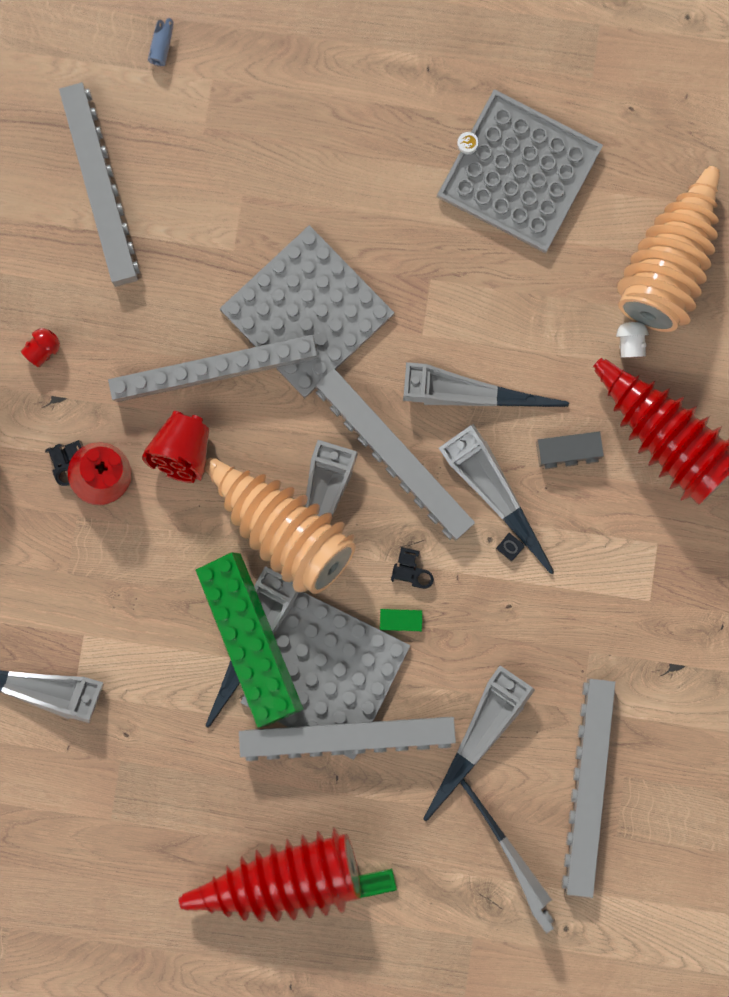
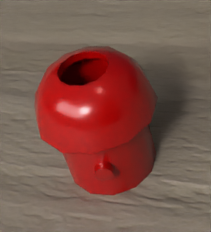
M39 328L32 332L33 338L29 342L27 341L21 350L23 356L39 368L45 361L50 359L52 354L57 355L60 349L58 337L52 331L45 328Z

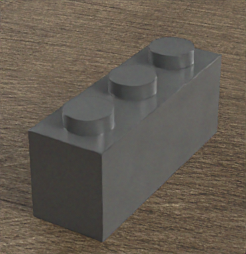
M600 431L544 438L536 441L539 467L545 466V469L557 468V464L564 463L566 467L576 466L579 461H586V464L598 463L599 459L604 456Z

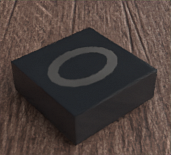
M508 533L496 547V550L512 562L525 545L511 533Z

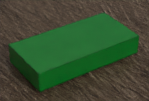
M380 609V630L422 632V610Z
M392 868L359 875L360 898L397 891Z

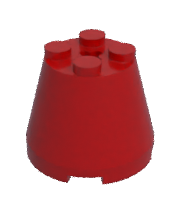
M173 411L172 415L145 448L142 460L151 469L157 467L161 472L166 473L168 478L185 483H194L196 479L201 481L205 472L209 428L203 424V419L197 415L189 417L179 411Z
M96 442L83 446L73 455L68 466V482L71 489L79 499L92 505H107L118 500L126 492L131 481V467L127 457L120 449L108 443ZM100 463H104L102 474H99L97 469Z

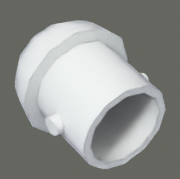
M626 322L619 326L616 337H620L619 348L621 358L646 356L645 335L649 334L643 323Z

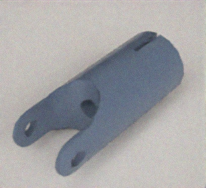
M167 18L165 24L162 20H158L156 23L148 56V62L153 65L165 66L174 26L171 18Z

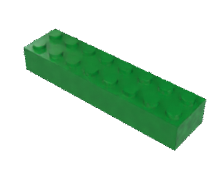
M231 552L196 569L195 571L257 727L269 726L304 710L241 553Z

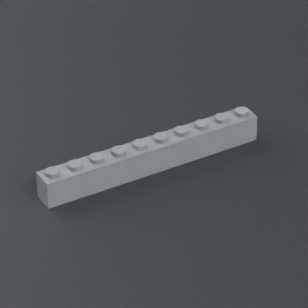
M83 82L60 88L59 92L111 281L115 287L139 281L137 276L140 273L139 265L132 258V254H135L132 242L128 243L126 236L130 235L127 223H123L121 218L124 215L123 207L116 200V197L119 196L116 184L112 185L111 177H114L111 165H107L105 158H109L107 149L100 142V139H103L100 126L96 127L97 113L95 107L91 108L89 102L93 101L90 89H86Z
M313 335L112 378L108 379L112 400L122 402L319 359L315 338Z
M335 369L331 370L315 385L317 389L315 393L323 402L327 400L332 405L329 408L337 417L339 415L345 420L343 424L350 432L354 430L359 435L357 438L365 448L369 446L373 450L372 456L379 463L381 461L387 466L385 470L392 478L397 477L401 481L399 484L407 494L411 492L416 497L414 502L421 509L424 507L429 512L427 516L434 524L439 523L444 528L442 532L449 540L453 538L456 541L475 524L471 517Z
M587 678V683L584 682L582 687L585 703L581 704L580 716L583 717V722L578 727V738H581L580 746L576 747L575 758L579 760L578 768H574L573 772L576 788L572 789L571 802H574L573 811L570 810L569 823L572 826L571 832H567L566 845H569V854H565L564 867H567V873L562 877V888L565 889L567 895L593 898L615 682Z
M453 716L239 731L240 757H245L246 761L258 760V756H267V760L280 759V755L288 754V758H300L301 753H310V757L323 756L322 752L330 751L331 755H344L346 750H352L353 754L365 753V749H374V752L377 753L387 752V748L395 747V751H407L408 746H417V750L430 749V745L437 744L438 748H451V744L456 743Z

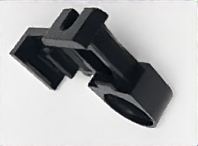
M81 440L67 445L57 444L55 447L45 450V453L50 454L55 468L52 470L54 478L61 486H70L69 482L64 483L61 481L60 474L63 471H68L69 464L67 463H70L71 458L78 451L76 446L79 449L83 447Z
M401 547L398 559L400 564L399 567L397 563L394 564L391 576L392 582L394 579L412 583V587L427 589L433 584L434 578L429 570L417 567L414 570V567L417 565L414 562L416 556H419V550ZM427 573L430 576V582L427 585H421L418 582L420 574Z

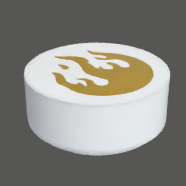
M471 132L461 134L457 142L459 151L463 154L474 153L478 147L476 135Z

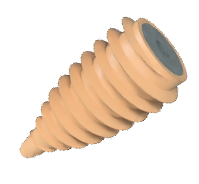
M709 166L699 176L696 183L688 188L687 193L678 195L676 202L670 203L665 207L664 213L655 218L654 226L646 231V238L639 242L638 251L631 256V264L624 269V278L617 283V289L621 295L618 303L619 309L632 321L643 323L646 328L662 332L675 331L678 326L690 323V317L686 312L696 309V303L693 298L701 296L702 291L699 284H703L707 280L703 270L711 267V261L707 256L715 253V247L710 241L718 237L717 231L711 226L719 222L718 217L713 213V209L718 207V204L715 202L720 178L718 168Z
M216 458L206 460L205 472L218 487L219 495L225 497L224 507L227 511L232 512L231 521L234 525L240 526V535L243 538H250V547L253 550H260L262 560L271 561L270 565L273 571H282V579L285 582H293V588L296 592L309 590L313 594L320 593L339 577L350 562L355 551L354 535L346 537L342 534L344 530L343 522H338L331 526V513L328 512L318 516L320 505L313 504L306 507L308 500L306 495L293 499V487L279 491L281 486L280 480L266 484L265 474L254 478L250 476L249 470L243 473Z

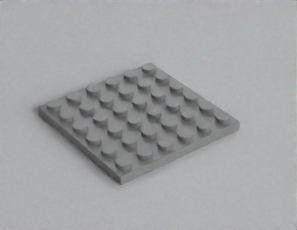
M494 89L471 131L478 138L476 151L472 154L459 153L437 194V198L546 253L603 145Z
M310 225L220 308V311L255 347L309 335L314 336L319 359L276 368L304 398L316 389L315 385L331 370H336L394 315L390 307Z
M299 592L292 604V609L276 630L274 637L304 710L277 722L287 727L373 722L410 645L304 592ZM244 694L240 703L249 707ZM352 750L344 751L345 756L353 760L355 759L357 754H353Z

